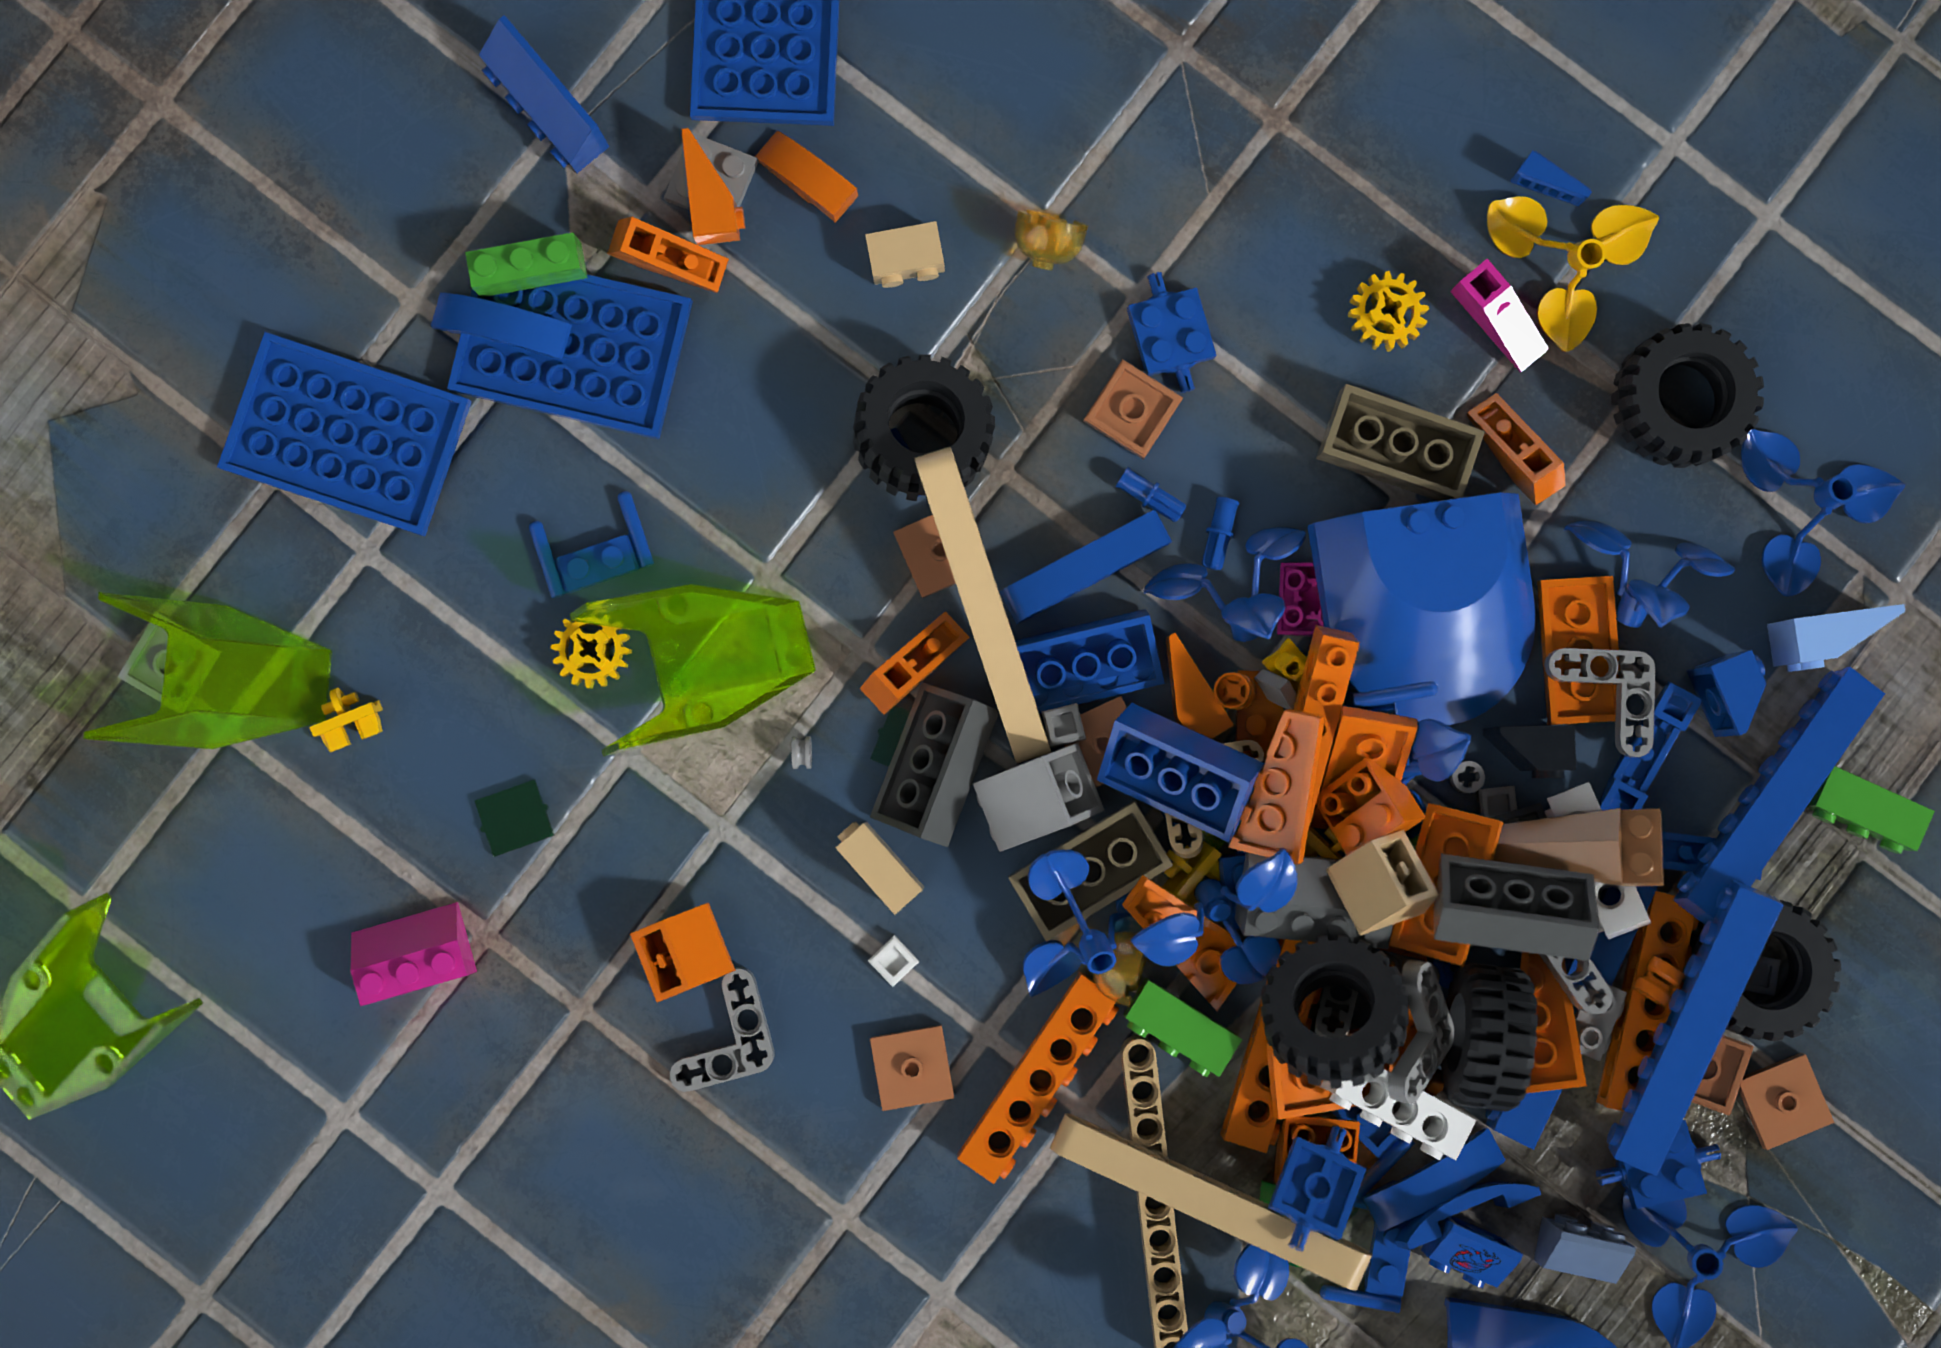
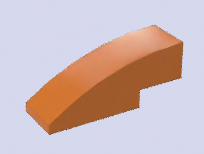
M778 130L755 156L760 164L807 203H812L835 223L859 196L857 188L806 148Z

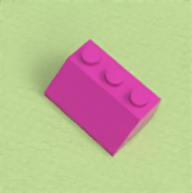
M458 902L351 933V974L360 1006L477 972Z

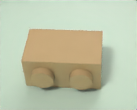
M936 221L865 234L875 285L882 284L884 288L896 287L903 284L904 279L917 277L918 281H928L939 277L938 273L945 272Z

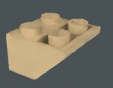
M1404 830L1369 841L1329 866L1326 870L1360 936L1424 914L1439 895Z

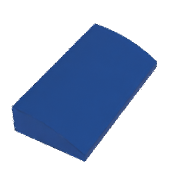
M1146 609L1015 640L1039 714L1042 711L1062 706L1087 703L1165 684L1150 614Z

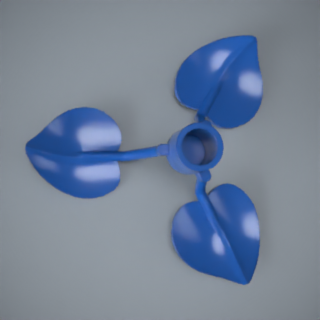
M1753 429L1747 432L1748 438L1742 443L1741 449L1742 466L1749 481L1755 487L1766 492L1778 490L1784 481L1788 485L1814 486V501L1821 507V511L1796 535L1795 539L1788 535H1778L1768 541L1763 549L1761 559L1764 572L1782 595L1790 597L1804 591L1814 581L1820 570L1821 556L1819 549L1814 544L1802 542V540L1825 516L1831 514L1833 509L1843 505L1844 512L1851 519L1865 524L1875 522L1889 511L1895 499L1906 485L1893 475L1867 465H1851L1826 481L1821 477L1816 479L1792 478L1790 476L1795 474L1800 466V454L1796 445L1781 434Z
M1577 521L1567 524L1564 530L1571 531L1577 538L1596 551L1609 555L1619 554L1621 556V579L1617 594L1622 598L1616 608V619L1629 627H1641L1647 613H1649L1659 627L1687 614L1690 608L1687 601L1676 592L1666 588L1683 567L1691 565L1697 572L1715 577L1727 576L1735 571L1733 566L1725 562L1712 550L1695 543L1684 542L1679 543L1675 548V552L1682 559L1677 562L1657 587L1654 584L1639 579L1631 580L1627 586L1630 553L1627 549L1631 547L1632 543L1623 533L1612 526L1595 521Z
M1274 527L1260 530L1248 538L1245 544L1246 551L1256 555L1254 558L1250 598H1237L1225 605L1212 583L1205 579L1208 575L1207 569L1204 566L1190 563L1174 565L1157 573L1146 584L1144 594L1150 593L1161 599L1180 600L1195 595L1200 591L1201 587H1204L1209 591L1221 610L1223 620L1230 624L1233 639L1240 642L1251 641L1259 636L1270 639L1275 625L1285 611V603L1279 596L1258 594L1261 562L1265 557L1270 560H1280L1290 556L1304 543L1306 532L1294 528Z
M1347 690L1343 706L1356 708L1353 694L1357 692ZM1423 719L1418 722V729L1409 754V761H1418L1419 769L1427 779L1443 781L1449 778L1461 764L1469 746L1471 735L1457 731L1440 721ZM1415 776L1405 777L1401 779V782L1407 786ZM1409 789L1425 815L1426 807L1421 797L1415 791ZM1423 820L1405 832L1408 838L1413 839L1420 834Z
M1281 848L1272 857L1249 868L1238 880L1236 894L1230 892L1227 886L1222 887L1218 880L1207 879L1202 881L1194 891V896L1198 902L1194 905L1197 917L1190 913H1178L1168 916L1148 926L1131 938L1133 945L1156 964L1161 966L1180 964L1190 958L1197 950L1198 942L1195 937L1203 934L1205 915L1210 920L1222 921L1237 945L1227 949L1221 955L1220 965L1226 977L1238 984H1253L1263 980L1271 966H1276L1281 953L1280 945L1275 938L1248 936L1242 941L1228 918L1232 908L1231 900L1249 911H1253L1258 906L1262 911L1269 913L1284 907L1292 899L1297 888V872L1290 855L1284 848Z
M1053 850L1047 854H1042L1034 860L1028 872L1030 888L1037 897L1043 900H1051L1062 892L1064 893L1083 932L1079 948L1072 942L1064 946L1058 940H1048L1036 945L1027 952L1023 960V972L1031 997L1062 982L1076 972L1081 964H1086L1089 971L1095 974H1102L1111 970L1116 963V956L1113 952V949L1117 947L1115 933L1122 938L1131 939L1144 930L1122 906L1130 892L1117 900V913L1109 916L1108 938L1105 933L1097 929L1089 930L1070 891L1071 888H1075L1085 881L1089 873V865L1086 858L1074 850Z
M1626 1189L1623 1193V1214L1632 1234L1640 1242L1652 1247L1664 1245L1669 1236L1672 1235L1688 1251V1265L1696 1274V1276L1688 1281L1687 1287L1677 1282L1667 1283L1657 1290L1653 1296L1651 1306L1653 1318L1671 1348H1689L1701 1340L1713 1325L1716 1317L1714 1297L1707 1290L1694 1289V1286L1704 1282V1279L1712 1280L1721 1274L1723 1270L1722 1259L1726 1258V1252L1731 1245H1734L1736 1257L1744 1264L1755 1268L1767 1267L1783 1255L1790 1240L1798 1231V1227L1778 1211L1759 1205H1744L1733 1210L1727 1216L1725 1226L1731 1238L1726 1239L1720 1249L1715 1251L1706 1244L1691 1245L1675 1230L1681 1227L1687 1218L1686 1204L1683 1199L1632 1210Z
M1249 1243L1237 1258L1234 1267V1278L1238 1288L1250 1296L1242 1299L1231 1298L1229 1304L1221 1301H1214L1206 1308L1204 1319L1195 1323L1180 1338L1174 1348H1228L1227 1345L1232 1342L1231 1337L1235 1336L1246 1340L1257 1348H1271L1244 1331L1246 1317L1240 1306L1257 1302L1259 1295L1270 1301L1277 1299L1284 1291L1288 1282L1289 1262ZM1285 1338L1278 1343L1276 1348H1308V1346L1299 1339Z

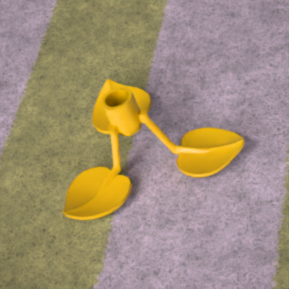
M1517 196L1495 200L1489 204L1487 211V227L1490 237L1497 249L1507 256L1513 258L1526 257L1532 251L1534 243L1539 246L1568 251V263L1573 269L1577 270V274L1568 284L1567 290L1554 288L1548 291L1541 298L1537 308V319L1542 331L1564 352L1573 350L1586 338L1597 315V304L1594 295L1584 289L1574 291L1575 286L1582 278L1586 277L1587 270L1599 267L1604 260L1616 265H1626L1637 260L1647 248L1652 232L1659 221L1658 215L1641 207L1631 205L1611 206L1600 211L1591 223V232L1596 239H1587L1573 244L1571 242L1564 243L1539 238L1546 230L1547 216L1541 204L1531 198Z

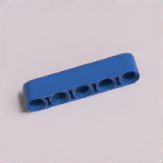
M1153 510L1007 586L999 593L1013 620L1018 624L1172 543V540L1156 510Z

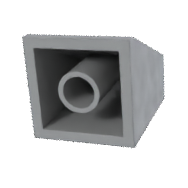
M1078 743L973 783L977 801L984 811L990 827V835L996 842L999 852L1069 827L1105 811Z

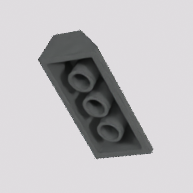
M921 682L870 818L919 838L948 847L999 711L971 698Z
M1246 852L1242 875L1249 868L1268 859V857ZM1305 855L1302 863L1294 864L1297 872V888L1292 899L1284 907L1268 913L1262 911L1258 906L1253 911H1249L1237 904L1234 918L1243 935L1298 941L1307 940L1308 942H1317L1316 936L1328 935V940H1338V935L1350 936V941L1353 944H1358L1359 940L1370 943L1372 948L1387 950L1393 924L1360 936L1326 872L1329 866L1341 859Z
M1441 854L1436 886L1439 895L1435 899L1433 912L1434 940L1589 961L1600 930L1594 874Z

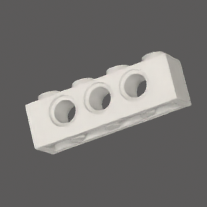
M1587 782L1547 798L1551 809L1545 810L1547 818L1602 810L1590 783ZM1594 882L1600 926L1599 933L1604 931L1610 940L1652 924L1635 886H1618ZM1614 887L1620 890L1621 898L1619 902L1611 906L1601 903L1600 894L1604 889Z
M1385 1069L1384 1073L1376 1078H1373L1370 1073L1365 1075V1084L1353 1087L1352 1081L1342 1082V1088H1331L1330 1081L1323 1080L1320 1087L1332 1093L1329 1098L1330 1101L1347 1110H1350L1352 1104L1362 1109L1361 1118L1378 1127L1384 1121L1393 1126L1390 1134L1409 1144L1415 1138L1422 1142L1421 1151L1438 1160L1441 1159L1443 1154L1457 1160L1476 1122L1475 1119L1424 1091L1415 1103L1400 1102L1399 1110L1393 1114L1392 1108L1396 1101L1392 1100L1388 1094V1080L1391 1073ZM1370 1082V1091L1363 1098V1087ZM1430 1116V1124L1423 1130V1122Z

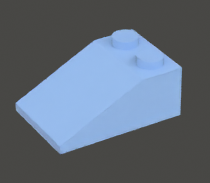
M1900 604L1794 618L1767 624L1773 667L1787 665V672L1825 667L1824 660L1838 658L1904 613L1905 605Z

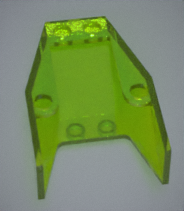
M689 584L589 602L570 613L571 621L644 633L648 639L662 698L663 709L660 714L601 749L603 757L724 728L816 671L800 601Z
M98 593V600L162 627L167 632L168 641L161 707L155 714L85 731L83 739L217 749L315 725L326 720V715L322 712L321 705L327 703L332 650L227 605Z
M108 892L66 912L10 977L0 1007V1087L28 1120L112 1086L203 1004V1001L197 998L150 1018L143 1017L96 964L94 951L112 900Z

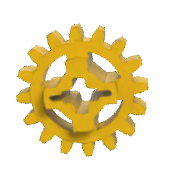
M1385 271L1381 280L1373 274L1368 279L1369 286L1362 282L1357 287L1360 295H1353L1350 299V303L1357 306V308H1353L1348 312V317L1357 318V322L1351 329L1352 331L1362 330L1363 334L1359 340L1362 343L1368 338L1372 339V349L1374 350L1381 343H1385L1386 351L1391 352L1395 342L1403 349L1408 345V338L1415 340L1420 335L1416 328H1423L1427 323V320L1420 317V315L1425 314L1429 310V306L1420 305L1419 302L1426 294L1425 292H1414L1413 289L1417 284L1415 280L1411 281L1408 285L1405 284L1404 273H1400L1395 280L1392 279L1390 271ZM1390 290L1397 291L1400 294H1402V296L1392 293ZM1371 295L1373 307L1369 313H1365L1366 301ZM1384 307L1386 309L1393 308L1395 313L1392 316L1390 313L1384 315L1381 310ZM1411 309L1410 322L1405 327L1406 322L1403 317L1407 310ZM1373 327L1385 330L1386 333L1379 332Z
M590 609L588 618H585L582 612H575L576 621L574 623L564 619L563 624L567 629L564 632L557 630L554 632L560 638V643L552 644L550 649L558 651L560 656L552 660L553 664L564 665V668L559 673L562 677L573 674L571 680L573 685L578 686L584 679L585 687L588 689H593L595 680L602 687L608 686L606 677L610 676L618 680L620 676L616 669L619 666L623 668H628L629 666L622 658L623 655L632 653L631 649L623 647V643L629 640L630 636L628 634H619L618 631L622 628L623 624L617 621L610 625L611 615L606 612L600 619H598L597 611ZM590 625L603 627L602 630H598L595 634H589L582 628ZM572 639L574 641L573 654L569 656L568 648ZM582 639L594 644L598 643L595 650L600 659L591 655H585L588 648ZM614 642L615 651L611 660L609 657V645ZM590 664L595 665L601 671L584 673L580 669H584Z

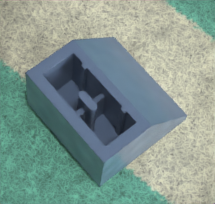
M1555 1214L1554 1219L1542 1217L1534 1261L1543 1268L1616 1284L1635 1255L1636 1247L1624 1240V1234L1613 1231L1614 1227L1592 1221L1591 1227L1577 1223L1578 1219L1563 1214Z

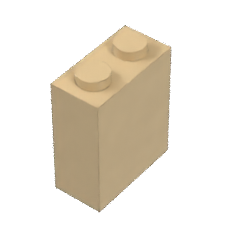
M853 822L837 836L841 843L836 849L894 915L924 889L925 886L868 822L860 826L857 822Z

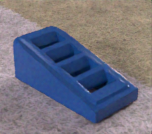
M1533 150L1510 179V182L1578 207L1592 193L1589 187Z

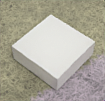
M894 935L868 962L894 987L919 963V960Z

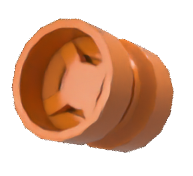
M1234 672L1225 673L1220 676L1215 682L1213 689L1214 697L1221 706L1235 710H1243L1250 707L1256 700L1257 695L1256 685L1253 680L1247 675Z
M1652 955L1647 963V972L1644 976L1638 977L1632 987L1656 1004L1666 1007L1671 999L1670 992L1674 987L1680 986L1686 976L1668 962Z

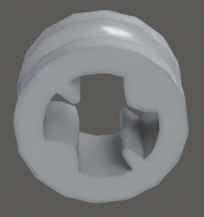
M806 736L802 741L798 740L797 737H792L791 757L793 769H798L800 765H805L806 769L812 768L811 736Z
M1462 761L1457 770L1449 777V783L1452 788L1461 793H1474L1480 790L1485 781L1482 767L1473 761ZM1466 767L1471 768L1469 773H1475V781L1469 782L1468 788L1462 786L1464 781H1458V774L1464 773Z

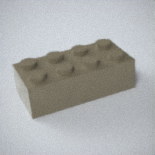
M1345 384L1338 393L1316 459L1437 501L1463 498L1485 431Z
M1130 802L1050 850H1074L1086 858L1089 865L1087 878L1081 885L1070 889L1084 919L1132 891L1142 875L1152 879L1173 866L1135 802ZM1032 861L1010 874L1008 878L1047 942L1077 924L1078 921L1063 892L1051 900H1043L1033 893L1028 882V872L1031 864L1034 862Z

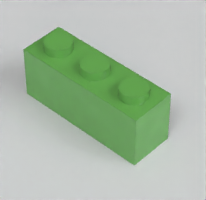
M574 232L465 252L471 288L481 298L588 278L582 243Z
M1836 766L1807 805V808L1814 810L1812 816L1829 824H1834L1836 820L1847 825L1846 832L1863 839H1868V836L1881 841L1879 844L1881 848L1896 854H1901L1903 850L1918 851L1935 812Z
M1146 977L1123 1013L1124 1017L1129 1020L1127 1024L1129 1029L1143 1038L1148 1033L1161 1040L1158 1044L1159 1048L1175 1058L1179 1052L1191 1059L1189 1066L1205 1077H1208L1210 1072L1220 1077L1243 1040L1231 1030Z

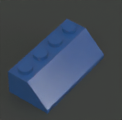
M503 15L497 21L479 54L486 65L482 72L495 87L502 84L509 92L504 98L518 115L523 110L531 119L527 125L540 141L547 138L554 148L550 152L563 168L570 165L576 173H579L610 146L594 120L508 18Z
M1131 703L1114 721L1097 781L1222 840L1230 842L1241 821L1240 818L1243 810L1249 804L1255 789L1254 783L1258 773L1262 772L1265 763Z

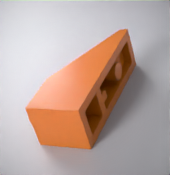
M689 128L681 129L693 238L697 245L741 241L739 229H745L743 207H737L731 192Z
M634 217L618 220L607 254L639 268L717 293L729 260L724 256Z
M1497 393L1467 412V416L1475 428L1485 431L1484 441L1512 481L1535 505H1538L1566 486L1564 462Z
M945 611L877 668L860 687V690L885 715L970 637Z
M1174 632L1166 638L1174 719L1178 724L1213 739L1234 724L1223 706L1215 699L1214 692Z

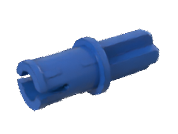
M1127 467L1116 485L1118 489L1120 488L1141 501L1143 508L1147 505L1173 522H1177L1186 508L1183 502L1159 488L1160 483L1156 482L1154 485L1129 467Z
M1226 497L1216 498L1211 526L1206 528V532L1209 535L1202 559V566L1211 570H1221L1223 568L1229 539L1234 538V534L1231 531L1237 507L1240 503L1236 500Z

